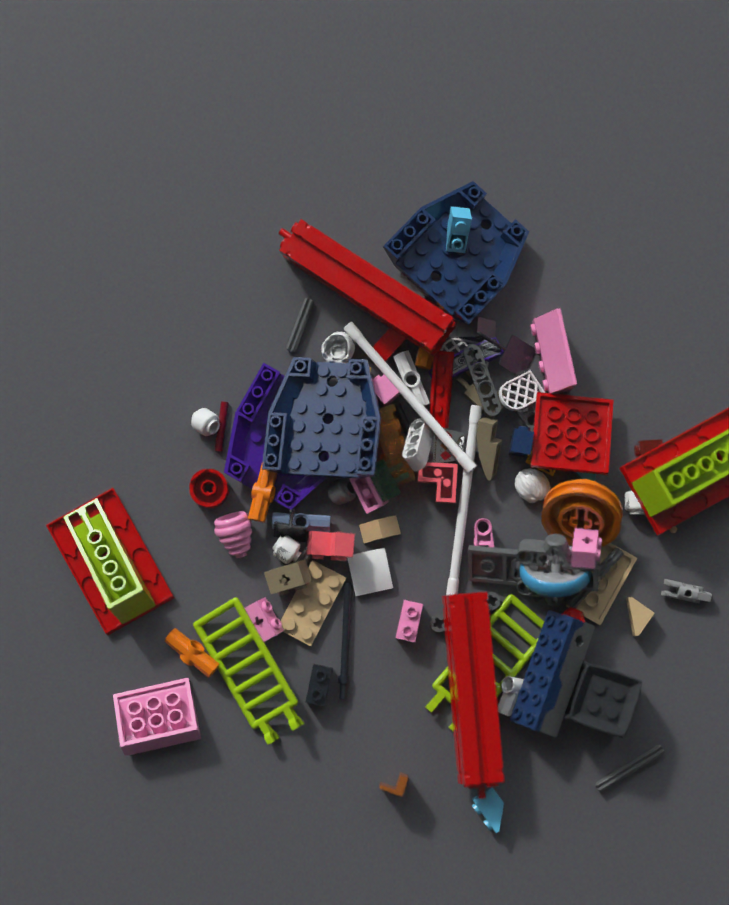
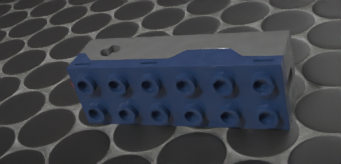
M571 607L567 608L562 614L548 610L512 711L511 721L557 737L595 626L585 622L582 611Z

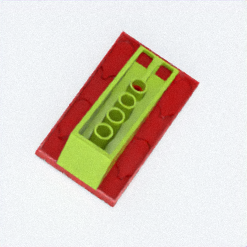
M729 407L619 468L657 535L729 496Z
M114 488L107 490L46 524L107 636L175 598Z

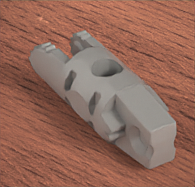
M664 579V584L677 588L676 593L665 590L661 592V596L698 604L700 600L711 602L712 594L703 591L701 586Z

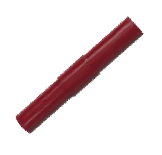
M221 401L220 427L217 431L215 451L222 452L229 403Z

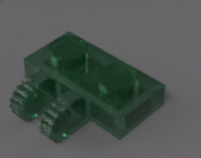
M384 458L376 462L375 475L370 476L383 502L401 494L397 483L408 478L409 474L408 472L403 473L394 479L391 472L401 469L404 466L403 462H399L388 468Z

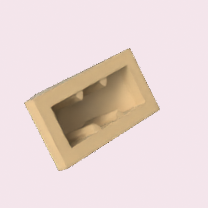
M396 516L381 518L359 525L364 543L401 534Z
M628 597L626 602L632 635L639 636L654 615V612L633 597Z

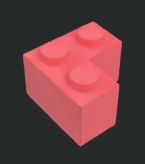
M427 462L425 467L418 471L417 483L436 484L435 503H456L458 464Z
M308 531L307 555H312V559H323L324 556H330L331 560L347 561V557H353L355 534Z

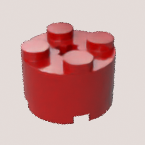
M202 469L191 478L189 491L192 499L200 506L215 508L223 504L227 499L229 484L224 475L219 471ZM207 484L210 486L214 485L212 488L213 492L210 493L208 491L205 493Z

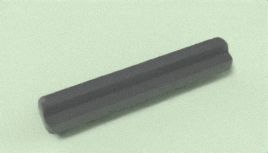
M304 299L288 341L286 350L295 353L312 311L314 305L312 299Z

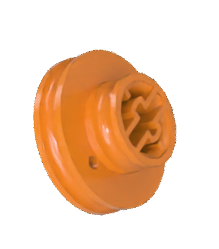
M577 479L560 483L547 493L543 503L541 521L548 535L561 534L566 538L568 546L572 547L575 528L598 530V538H602L601 547L611 543L618 536L621 529L623 508L618 497L605 486L592 480Z

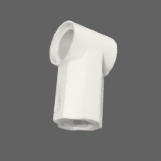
M511 676L503 679V694L498 705V712L511 716L524 679Z

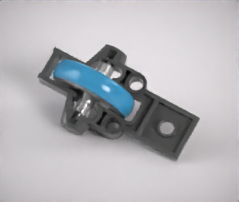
M551 534L545 540L524 539L520 542L519 549L517 550L469 545L468 576L469 581L517 585V591L522 595L544 597L547 604L560 606L565 603L567 596L581 590L598 592L601 557L600 561L595 562V569L571 567L572 546H568L566 538L561 534ZM517 561L520 562V569L517 568ZM483 563H490L492 567H486Z

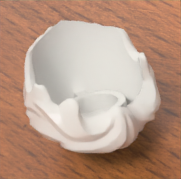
M335 332L323 342L321 353L326 362L347 363L354 354L355 346L348 334L345 332Z
M523 469L515 478V488L519 496L529 503L545 499L551 488L547 477L536 469Z

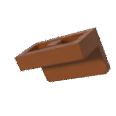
M400 772L395 787L380 782L379 788L402 796L408 775Z

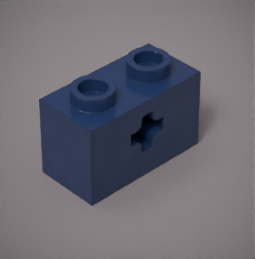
M519 426V428L513 430L509 455L525 458L530 455L534 432L530 431L529 427Z

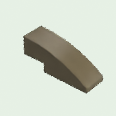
M484 416L478 421L477 445L483 471L487 480L491 481L497 475L503 440L495 438L498 420Z

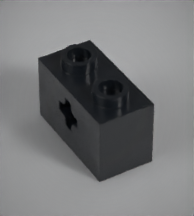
M313 664L305 700L306 703L325 706L333 667Z

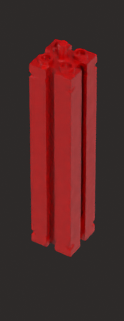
M300 219L298 223L296 222L292 226L291 232L293 234L283 228L279 231V235L284 238L280 244L279 251L285 260L294 264L297 268L416 346L427 351L433 357L438 354L444 341L449 338L455 329L456 323L452 316L444 313L443 310L315 227L310 226L304 220Z
M487 592L442 596L456 766L458 771L457 778L458 783L468 789L478 788V799L486 798L485 786H499L498 782H504Z

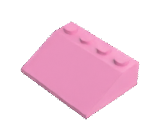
M558 308L535 318L532 321L533 324L530 325L532 336L535 335L537 343H534L536 354H540L541 361L538 362L540 373L544 372L543 388L544 391L552 394L571 391L577 385L561 309Z
M189 677L113 694L120 747L125 756L201 739Z

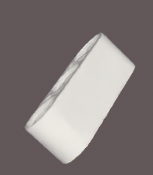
M418 418L411 423L403 450V457L413 471H419L425 467L434 436L433 431L422 418Z

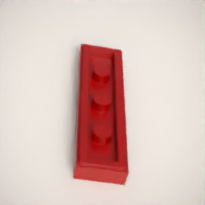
M439 351L433 357L429 413L444 429L449 427L454 352Z

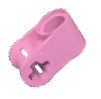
M484 518L478 519L474 523V546L488 545V547H494L491 522ZM482 521L488 525L487 531L483 533L478 530V524Z

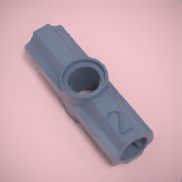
M273 512L272 529H274L275 521L289 524L290 513ZM302 513L293 515V525H296V520L299 517H303L307 521L305 525L307 531L330 532L331 516Z

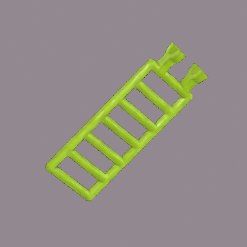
M509 594L490 616L491 637L519 660L511 669L493 654L494 665L506 674L505 677H515L531 659L538 638L536 640L504 611L512 603L541 629L544 621L513 594ZM498 618L531 645L525 654L520 652L492 627ZM448 666L432 684L433 689L438 693L425 706L430 712L437 707L443 698L451 703L450 692L442 686L449 677ZM495 681L497 697L503 691L502 681L499 684ZM452 722V724L448 727V728H450L452 731H453V722Z
M235 597L193 623V627L209 655L220 664L218 671L252 729L260 727L268 745L279 739L278 734L269 724V721L284 713L292 731L304 724L293 709V707L297 706L298 700L239 598ZM235 607L240 617L207 636L202 626ZM245 624L250 634L217 653L212 642ZM254 640L259 651L233 667L226 669L222 659ZM264 657L269 668L236 686L231 676ZM274 674L279 684L246 703L241 693ZM283 691L289 701L256 720L250 710Z

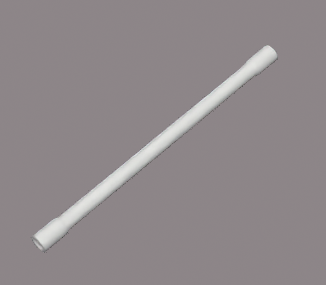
M353 322L348 323L344 327L345 332L361 347L380 371L386 375L399 393L456 457L466 472L470 473L477 465L448 435L365 339Z
M471 405L466 446V454L473 462L477 444L478 421L481 419L482 406ZM463 469L446 595L458 594L473 470L467 473Z

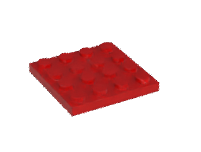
M537 392L530 467L608 475L614 400Z

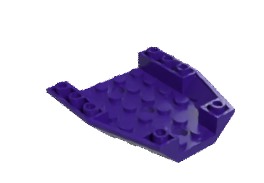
M265 363L262 364L235 412L224 469L225 474L251 489L258 480L263 463L268 412L285 377L280 371ZM333 415L326 416L325 424L333 422ZM325 452L321 455L320 459L322 462H326L329 459V453ZM277 473L273 501L291 510L327 477Z

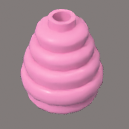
M239 511L217 518L214 521L216 527L214 533L219 537L220 543L224 544V548L228 550L230 555H235L236 558L246 556L251 548L250 542L252 540L250 537L252 534V522L248 519L247 513Z

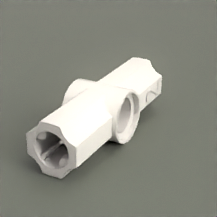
M409 350L393 356L404 384L423 406L430 404ZM408 376L416 377L417 382L414 385L408 384L406 382Z

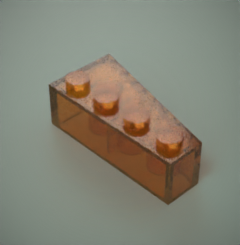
M394 404L379 408L381 422L378 447H381L383 454L380 455L383 466L387 465L389 471L385 473L388 484L392 483L393 487L414 482L416 479L413 470L403 457L405 440L401 434V426L395 414L396 408Z

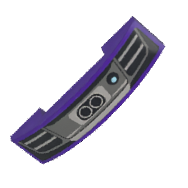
M496 337L491 338L492 340L499 343ZM487 340L474 344L480 348L483 358L487 362L500 357L504 352ZM469 348L467 355L473 358V362H470V365L481 362L480 359L477 361L475 359L477 351ZM464 350L454 354L452 381L454 377L468 371L463 356ZM433 368L428 371V373H429L431 379H432V370H433Z

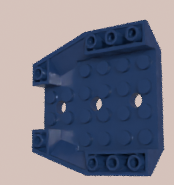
M474 181L422 206L383 246L393 265L444 312L468 325L507 284L529 234V231L516 219L511 223L484 198L487 193ZM451 207L470 209L472 221L465 255L446 251L447 225ZM483 221L488 222L490 229H483L480 223ZM431 274H439L441 280L438 282L433 281Z
M293 357L268 412L262 470L285 475L357 479L375 475L381 416L368 360L349 359L348 363L315 362L312 358ZM337 378V384L333 387H330V379ZM333 415V422L325 424L326 416ZM328 452L330 455L329 459L326 462H322L320 459L321 455Z

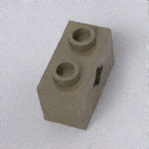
M305 559L264 572L270 593H278L279 596L290 593L289 589L294 587L296 591L307 588L306 584L312 582Z

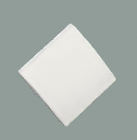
M385 548L353 554V557H347L355 596L393 588Z

